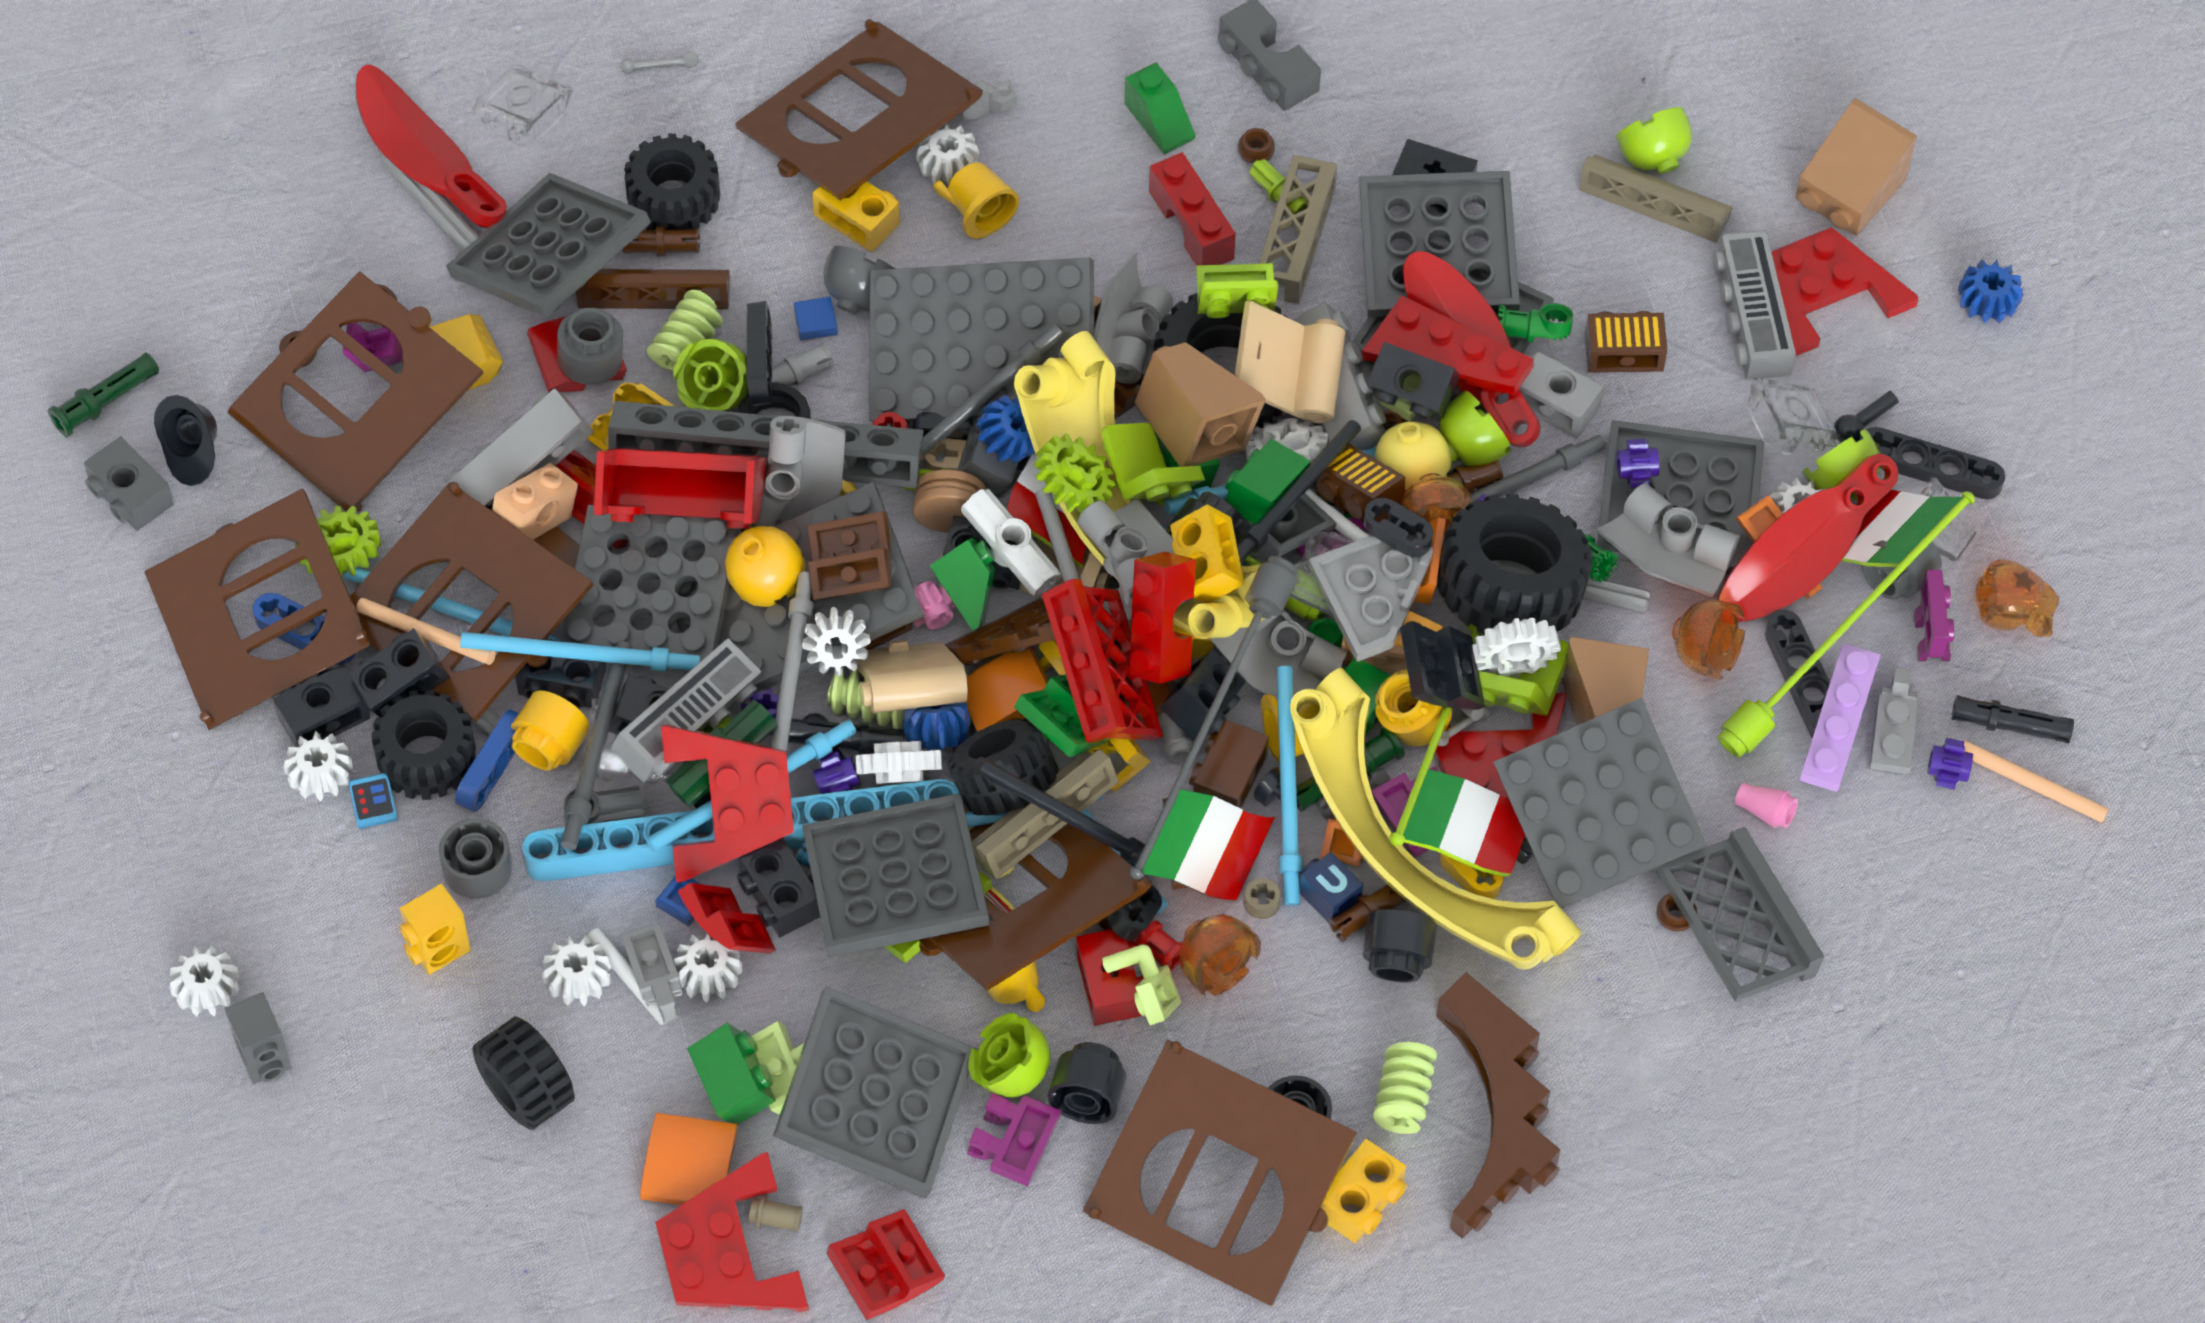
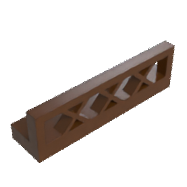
M600 269L582 288L576 291L578 308L676 309V306L684 299V295L688 290H699L715 302L717 309H729L730 270Z

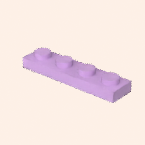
M1842 644L1799 781L1835 792L1839 791L1881 654Z

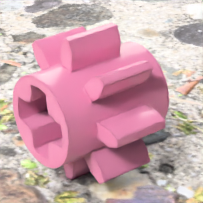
M927 581L915 587L925 613L924 617L913 621L916 627L925 623L928 629L936 630L947 625L953 618L952 610L957 607L944 587L938 588L934 581Z

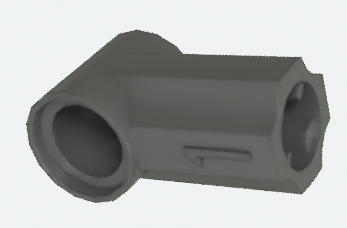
M639 786L594 792L592 790L589 801L592 809L586 824L645 817L643 798ZM576 789L570 791L564 800V815L568 801L574 798Z

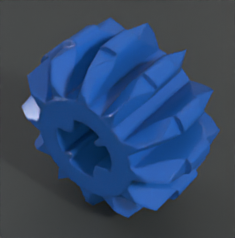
M1981 259L1977 267H1968L1963 279L1960 280L1958 291L1960 307L1969 308V318L1979 315L1982 316L1984 324L1989 318H1993L2000 324L2005 316H2013L2019 303L2022 301L2023 289L2021 288V276L2012 275V265L2002 268L1999 267L1998 260L1992 265H1988Z
M1005 395L993 403L990 402L983 409L981 417L975 426L981 431L977 440L986 442L988 445L986 454L996 452L999 462L1009 459L1014 464L1035 452L1018 398L1011 400Z
M967 703L906 709L903 720L906 740L908 742L921 741V747H925L928 751L932 749L943 751L946 747H957L959 743L968 738L971 721Z

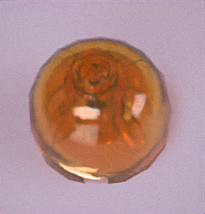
M1431 473L1422 476L1416 483L1412 484L1403 494L1399 505L1426 519L1428 522L1438 517L1446 519L1445 536L1447 527L1451 524L1452 518L1456 513L1465 509L1466 505L1474 502L1469 490L1460 481Z
M1705 599L1691 605L1676 620L1672 636L1675 640L1678 657L1689 670L1719 680L1723 678L1720 675L1723 668L1727 671L1732 670L1741 653L1745 630L1738 628V617L1745 619L1740 605L1718 599Z
M1225 914L1208 916L1193 922L1186 929L1179 951L1180 966L1189 982L1202 995L1206 996V991H1209L1213 996L1221 995L1232 989L1249 973L1250 970L1245 965L1251 955L1257 960L1260 954L1261 941L1259 936L1238 918Z

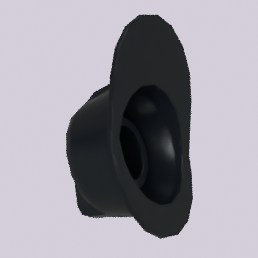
M180 395L168 396L158 404L154 413V427L157 437L161 443L172 475L182 484L188 486L199 485L209 477L214 468L215 451L213 443L217 436L215 418L210 410L203 405L194 403L187 397Z

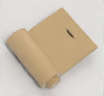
M1246 301L1244 304L1235 376L1262 393L1266 399V404L1308 422H1331L1335 418L1346 332L1343 328L1339 327L1337 321L1331 319H1318L1316 324L1304 326L1253 301Z
M908 640L891 641L888 648L867 650L868 656L865 660L856 659L857 669L865 677V682L859 684L862 706H868L871 713L967 701L968 689L964 666L941 641L908 645Z

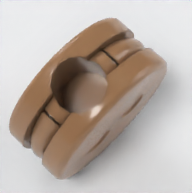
M943 469L928 472L918 479L917 488H915L913 515L923 526L935 531L949 533L954 516L966 518L961 512L963 504L979 490H986V487L977 477L963 471Z

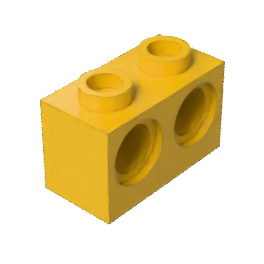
M868 181L841 201L820 186L812 193L814 216L871 253L900 224L899 202L890 192L886 190L881 191Z
M1207 504L1170 525L1174 554L1196 559L1195 599L1203 603H1211L1245 584L1230 516Z
M442 883L399 908L403 922L399 926V930L407 942L403 945L405 953L414 966L421 964L428 975L471 951L463 912Z
M1365 1138L1337 1173L1321 1206V1209L1327 1213L1328 1225L1355 1244L1364 1233L1372 1234L1382 1220L1383 1214L1381 1211L1389 1202L1393 1205L1396 1204L1407 1188V1184L1404 1182L1406 1165ZM1379 1174L1386 1180L1378 1183L1372 1182L1367 1176ZM1347 1204H1355L1362 1210L1357 1213H1350L1342 1207Z

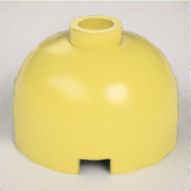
M1408 421L1397 424L1386 430L1376 445L1374 458L1405 476V490H1407L1409 496L1429 493L1439 488L1447 481L1449 470H1452L1451 453L1445 437L1432 425L1423 422Z

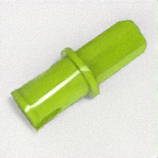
M1264 159L1255 161L1249 170L1250 176L1268 192L1269 200L1278 202L1286 176L1283 177ZM1300 197L1289 202L1287 207L1295 215L1307 209L1308 205Z

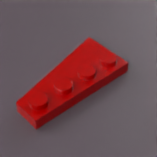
M1402 295L1362 350V359L1376 362L1383 343L1387 342L1455 368L1460 374L1459 378L1465 379L1466 384L1515 395L1534 368L1533 358Z

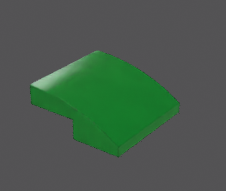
M1066 674L1051 677L1043 690L1021 694L1014 705L1016 710L1068 757L1087 752L1110 739L1105 738L1097 743L1086 742Z

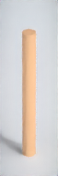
M361 598L357 603L356 611L385 624L405 632L414 628L426 640L487 665H491L495 659V651L460 648L461 637L366 598Z
M1963 740L1965 741V752L1973 753V762L2103 823L2109 811L2108 808Z

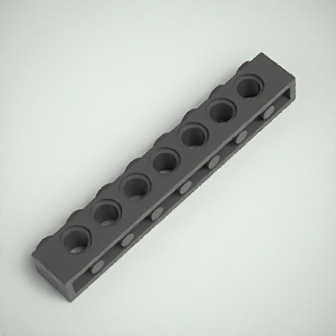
M615 401L608 426V449L629 448L767 457V471L770 423L779 416ZM816 420L839 427L846 432L843 480L917 488L922 464L923 430Z

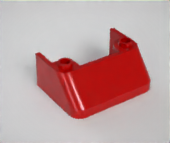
M611 448L597 451L594 515L610 514V521L634 522V515L642 514L720 518L721 520H728V528L750 529L751 524L758 522L760 519L767 457Z

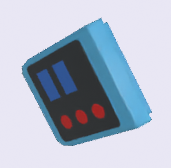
M386 773L348 782L358 829L398 821L391 786Z

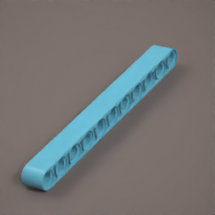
M936 779L791 798L794 833L783 838L790 849L804 848L802 847L805 841L802 825L815 823L817 821L814 820L817 818L827 817L835 819L859 812H869L959 794V791L953 782L946 779ZM692 811L585 824L582 826L578 845L574 850H568L561 846L565 827L535 831L529 834L523 841L522 850L525 867L531 878L537 881H551L674 865L672 844L714 840L713 818L656 852L651 850L646 838ZM702 832L710 834L705 838L695 837V835ZM620 843H628V844H630V845H629L628 847H626V848H616V847H615L617 844H620ZM580 848L590 849L588 852L583 854L575 853V851ZM541 853L550 854L543 859L535 858L536 855Z

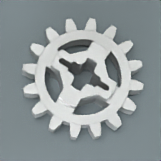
M1279 418L1276 424L1265 422L1263 423V428H1254L1245 450L1246 460L1254 449L1261 450L1272 438L1312 462L1328 445V433L1323 432V426L1321 425L1313 427L1312 422L1308 421L1298 423V418H1284V420Z
M1516 618L1510 624L1500 622L1493 629H1485V636H1477L1475 638L1476 644L1472 645L1475 663L1479 671L1485 670V672L1491 674L1497 672L1498 675L1506 677L1513 674L1514 678L1519 677L1522 672L1532 674L1540 667L1546 668L1548 666L1547 660H1556V652L1561 650L1555 626H1548L1546 620L1536 624L1534 618L1522 621Z
M921 741L874 744L875 754L855 755L856 775L876 774V784L923 781V771L942 770L941 750L922 751Z

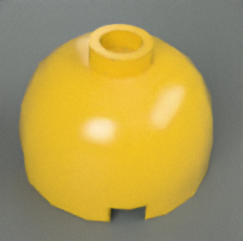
M756 526L743 531L735 537L727 550L724 564L727 579L739 597L753 606L762 607L776 605L775 600H779L785 595L788 598L796 592L799 572L806 570L805 558L802 556L799 546L789 534L773 526Z

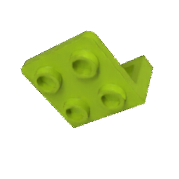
M1273 263L1196 266L1198 314H1207V317L1224 318L1229 316L1230 313H1243L1246 301H1253L1275 311L1278 281L1274 280Z
M1149 423L1110 424L1101 429L1104 449L1111 460L1116 475V484L1122 492L1124 500L1147 499L1148 501H1154L1167 497L1174 500L1191 494L1193 492L1191 487L1205 480L1200 466L1166 467L1154 430Z
M1558 639L1561 650L1556 652L1557 659L1547 660L1548 666L1546 668L1540 667L1532 674L1522 672L1519 677L1514 678L1513 674L1506 677L1498 675L1497 672L1491 674L1479 671L1485 705L1503 706L1522 714L1530 712L1547 716L1566 667L1569 644L1564 640Z

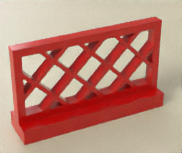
M1071 578L1043 593L1042 597L1086 742L1097 743L1105 738L1155 741L1163 737L1147 681L1129 675L1131 629L1119 590L1085 587L1081 579ZM1104 601H1107L1111 615L1102 606ZM1097 619L1107 629L1106 634L1096 624ZM1115 639H1116V640L1119 642V644L1121 645L1122 652H1121L1120 649L1113 643ZM1108 656L1117 664V670L1108 662ZM1126 676L1132 681L1133 688L1126 682ZM1120 693L1129 702L1128 707L1119 698ZM1137 712L1142 716L1145 726L1136 717Z

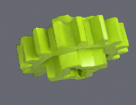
M1064 434L1061 438L1055 435L1036 453L1039 458L1034 462V466L1041 470L1036 475V479L1046 483L1043 492H1052L1055 495L1054 503L1057 505L1063 501L1066 503V509L1070 513L1075 507H1077L1081 514L1094 502H1107L1113 496L1111 490L1116 486V483L1109 479L1114 473L1113 469L1104 467L1103 464L1107 458L1105 456H1097L1094 453L1096 446L1093 444L1088 448L1085 447L1082 437H1078L1073 442L1069 434Z
M336 506L334 513L330 514L325 509L320 510L321 517L317 520L341 576L342 572L348 571L352 576L356 575L355 568L357 566L368 568V558H377L379 555L377 547L382 546L376 520H370L367 511L358 515L355 506L350 507L347 512H342L341 507ZM308 560L300 561L301 565H306L307 572L312 574L313 571Z

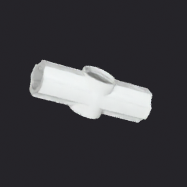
M989 489L979 490L963 504L961 512L991 546V552L995 558L994 561L1001 566L1009 567L1033 597H1041L1043 593L1051 590L1060 581L1062 574L1031 539V530L1028 524L1023 520L1013 518ZM1005 540L1014 541L1018 545L1007 544Z

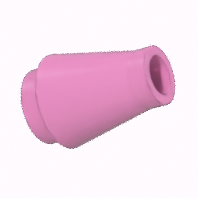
M1742 783L1735 798V805L1746 809L1775 829L1778 826L1787 828L1796 813L1798 799L1790 796V791Z

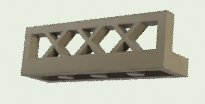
M1293 155L1259 264L1269 263L1283 256L1289 264L1288 271L1284 273L1273 270L1274 280L1278 281L1279 285L1285 286V301L1299 304L1335 192L1337 164ZM1298 169L1317 172V179L1302 185L1296 177ZM1302 197L1308 208L1293 215L1287 204ZM1292 226L1299 236L1297 239L1284 245L1278 237V233Z
M1594 155L1593 158L1587 156L1583 163L1580 191L1710 241L1718 242L1731 216L1732 206L1601 156Z
M1099 749L1093 755L1089 751L1082 753L1058 772L1055 781L1049 785L1045 792L1082 812L1119 781L1110 757ZM1029 802L1009 811L972 841L976 863L997 880L1067 823Z

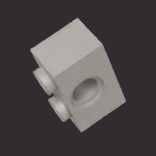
M1538 351L1533 357L1534 368L1520 386V390L1538 419L1577 439L1600 409L1604 386L1598 384L1592 377L1581 375L1570 369L1559 359L1548 357Z

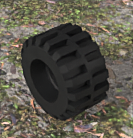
M668 134V138H661L658 135L652 137L653 142L651 143L644 141L639 144V151L633 150L629 155L630 162L625 164L624 178L628 204L646 211L651 221L646 229L656 230L657 226H665L666 230L700 229L699 223L701 222L707 224L711 220V213L717 212L718 201H720L717 161H714L712 151L710 149L705 150V144L699 140L693 143L692 137L684 135L682 138H677L676 134ZM670 180H679L687 183L676 189L658 187L661 183Z
M417 690L410 691L409 697L405 699L401 695L393 699L394 705L392 707L385 705L380 710L382 718L376 717L373 723L372 744L380 774H387L393 791L399 793L404 790L405 797L414 799L416 794L422 796V800H431V794L438 793L439 797L448 795V788L452 787L454 790H457L461 777L465 776L476 758V747L468 713H464L463 706L458 701L451 703L449 695L442 693L439 697L435 696L434 690H426L425 695H418ZM423 736H434L444 741L437 749L428 753L417 754L404 749L411 741Z
M1027 719L1003 721L976 732L963 741L948 759V770L969 812L972 811L975 815L984 814V816L1001 814L1029 803L1025 799L976 773L974 765L980 757L987 759L1044 792L1055 781L1056 774L1058 773L1057 763L1043 733Z
M512 1017L472 1046L475 1064L484 1082L505 1111L516 1122L527 1129L534 1130L575 1100L571 1079L561 1060L545 1038L531 1024L520 1017Z

